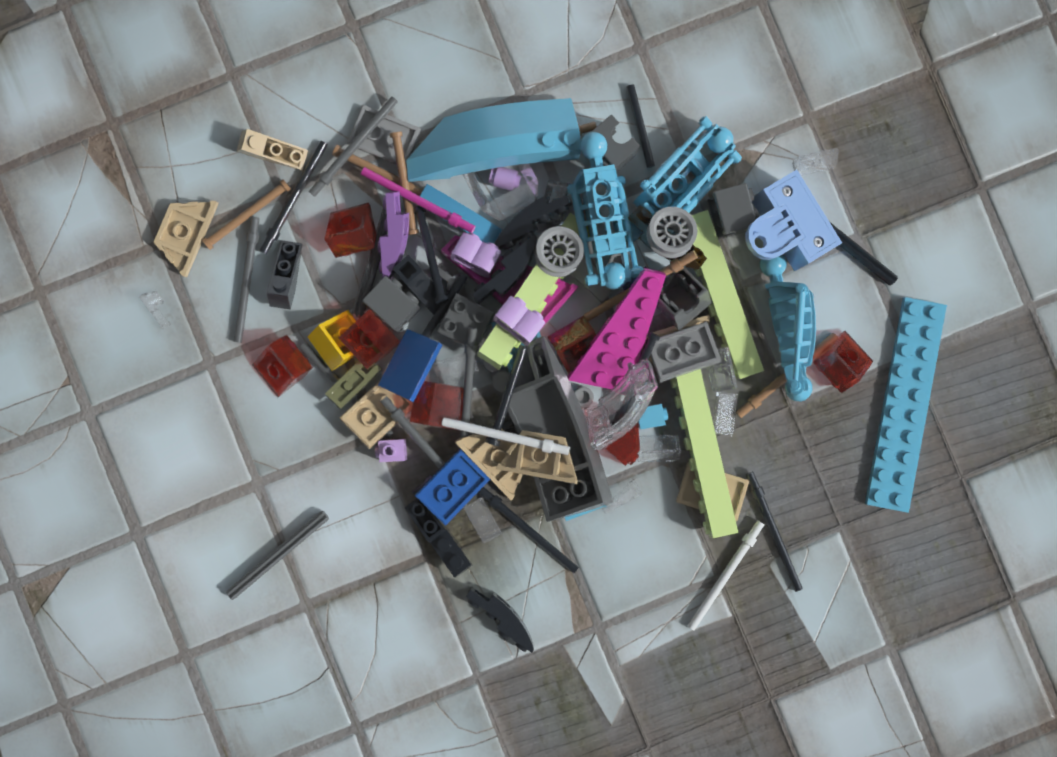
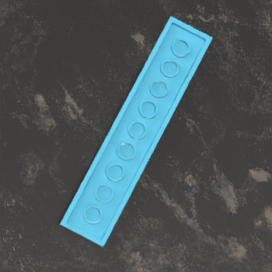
M908 297L902 299L865 500L866 505L909 513L947 305Z

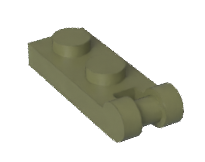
M368 354L364 356L368 361L367 363L360 359L325 393V396L340 410L382 370L378 364L375 365L369 359L370 356ZM364 366L369 370L367 374L361 370Z

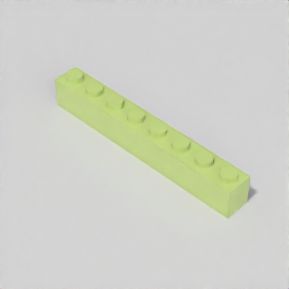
M706 210L694 214L692 217L697 225V237L693 245L701 249L707 257L703 265L698 270L694 269L697 277L700 276L702 285L709 292L711 304L708 306L710 316H714L717 324L714 325L718 337L721 336L724 343L721 345L725 357L728 356L731 363L728 365L730 374L738 380L762 372L764 369L709 212Z
M570 213L561 227H567L579 236L576 217ZM586 226L587 234H588V238H589V237H590V235H589V230H588V226ZM555 248V249H554V252H555L557 255H559V256L564 255V252H563L562 249H560V248ZM536 264L515 297L521 298L526 303L527 309L535 310L541 314L547 304L544 300L548 295L552 297L558 288V285L555 283L559 278L563 279L564 277L550 276L543 272ZM496 324L480 348L477 356L499 370L502 364L507 366L513 356L510 352L514 347L518 349L521 342L510 332Z
M701 369L672 378L670 383L677 393L674 400L676 408H680L682 417H679L681 429H685L686 438H684L685 448L690 450L691 459H689V466L696 476L693 483L695 491L699 492L701 498L698 501L700 512L704 513L706 520L703 522L706 535L709 534V538H717L738 533L702 373Z

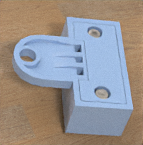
M798 170L793 171L754 196L752 204L758 210L760 217L754 220L746 231V244L754 256L764 260H771L784 254L792 269L796 271L842 243ZM755 238L763 241V248H758L755 245Z

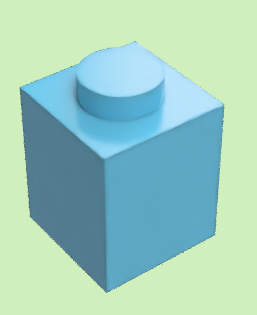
M662 404L635 408L638 429L666 425L665 420H668V413L666 407L663 408Z

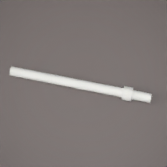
M445 417L442 421V426L542 449V452L551 453L552 451L568 455L570 451L569 446L556 444L553 440L544 439L543 441Z
M757 520L750 532L744 535L742 544L687 625L692 630L696 629L750 546L753 547L757 541L756 537L764 527L763 523Z

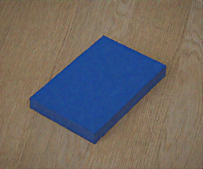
M407 329L378 386L414 402L442 344Z
M459 449L415 496L446 526L490 478Z

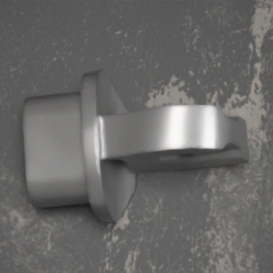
M438 267L440 277L448 282L446 291L449 292L460 273L451 277ZM467 282L464 283V285H463L462 288L460 289L459 293H460V292L462 291V289L465 287V285L467 284Z

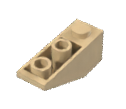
M246 129L241 132L236 152L303 170L308 150Z

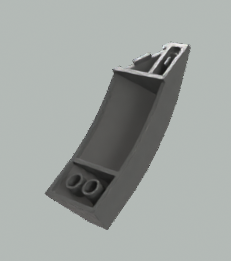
M542 336L532 340L527 346V352L508 407V412L518 435L524 430L566 438L578 480L577 484L534 476L546 521L550 522L613 503V499L594 438L569 379L546 337Z

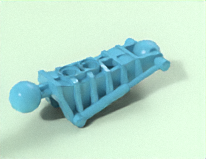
M707 116L701 117L698 122L699 128L688 140L673 152L649 180L641 182L640 187L644 191L633 201V204L636 207L641 205L648 209L652 216L665 207L681 208L683 205L682 209L690 213L732 162L737 164L741 161L742 156L734 150L736 145L733 143L731 131L726 127H719L717 124L712 125L713 123ZM703 130H707L697 141L695 140ZM706 141L709 149L714 153H718L710 163L699 151ZM728 155L729 159L720 168L719 163ZM686 166L687 168L681 174H679L681 170ZM691 171L695 178L688 184L685 176ZM674 179H676L679 183V186L676 190H674L671 185ZM660 193L664 197V201L661 205H659L656 201V198ZM631 222L633 242H635L643 232Z
M590 132L582 137L580 150L589 159L591 168L580 170L573 184L567 186V192L572 197L578 233L584 247L588 270L585 284L590 286L600 283V286L617 290L622 288L626 282H630L631 277L637 278L643 268L638 266L632 238V225L628 219L629 211L624 191L625 177L617 176L614 164L603 166L602 157L607 151L606 138L598 132ZM597 184L605 186L606 192L604 195L596 193L595 188ZM580 194H582L584 205L581 204ZM602 205L607 206L609 209L607 217H602L599 213V208ZM583 210H585L587 221L584 219ZM610 221H613L615 233L612 234L610 229ZM604 223L606 235L598 236L596 224ZM586 226H588L589 235H590L589 238H588ZM625 236H627L629 248L626 247ZM588 242H591L593 254L589 252ZM629 251H630L631 260H632V265H633V267H632L631 269H630V266H629V260H628V254H627V252H629ZM621 254L622 264L612 262L603 268L602 256ZM593 257L596 260L598 275L593 273L591 262Z
M782 254L771 260L761 259L760 269L770 279V283L765 284V288L770 294L768 299L774 331L778 337L781 366L785 371L787 380L785 392L793 401H804L812 393V383L806 376V367L812 365L815 349L816 312L814 294L804 283L783 282L782 274L786 269L787 261Z

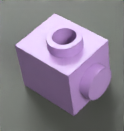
M406 439L378 441V445H375L376 458H379V462L406 461Z

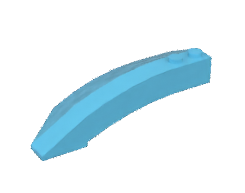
M572 99L508 103L444 117L406 160L408 182L451 179L453 176L512 165L579 159L581 139Z

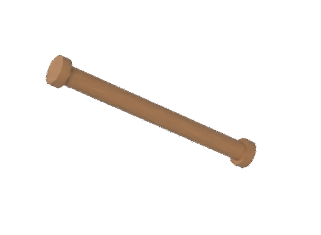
M402 132L389 133L390 138L393 139L400 185L410 191L401 141ZM403 197L405 213H409L408 235L418 234L419 229L416 228L412 202Z
M337 144L332 156L336 158L340 156L344 151L342 146ZM354 154L347 160L361 168L366 167L400 185L398 176ZM409 182L410 191L420 196L424 188Z
M282 179L280 181L281 184L208 239L205 237L202 240L209 250L214 248L213 245L260 209L284 191L291 190L286 181Z

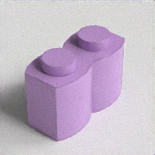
M463 232L451 253V259L466 268H470L475 273L489 278L500 258L501 251L493 243L480 241L476 234Z
M512 296L507 299L493 318L499 326L510 332L526 346L530 344L545 324L543 316L539 312L527 309L526 303L521 298H514Z

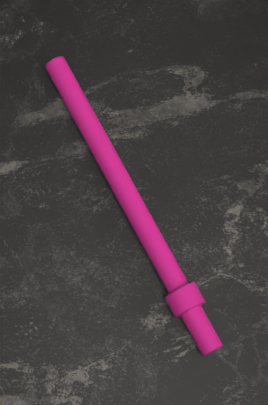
M363 168L361 175L391 191H400V196L447 220L448 224L454 227L458 226L471 234L474 232L476 226L463 220L461 215L455 212L450 213L368 168Z

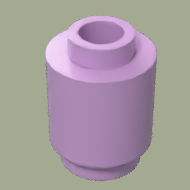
M505 167L492 168L489 177V183L493 184L494 187L512 192L514 188L518 189L521 181L518 171Z

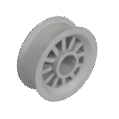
M665 207L654 214L647 228L648 244L655 253L665 258H677L686 254L697 237V225L694 218L686 210L679 207ZM667 230L675 231L676 235H670Z
M557 226L549 228L541 234L535 247L534 257L537 265L543 272L554 277H564L577 269L583 258L584 247L577 233L567 227ZM555 248H560V249H562L563 252H564V255H561V256L557 255V254L554 252V249H555Z

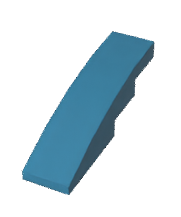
M426 184L420 194V197L450 213L455 212L461 215L463 220L475 225L473 233L484 243L490 242L494 244L502 231L501 228L428 184ZM457 226V228H459V229L462 230L463 232H465V233H470V232H468V231H466V230H464V229H462V228H460V227Z

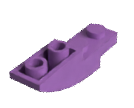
M400 191L385 193L386 197L383 198V207L387 212L384 226L388 234L381 236L380 240H378V252L381 253L379 272L382 274V278L385 276L390 278L394 275L395 271L393 268L401 262L407 244L409 213H401Z

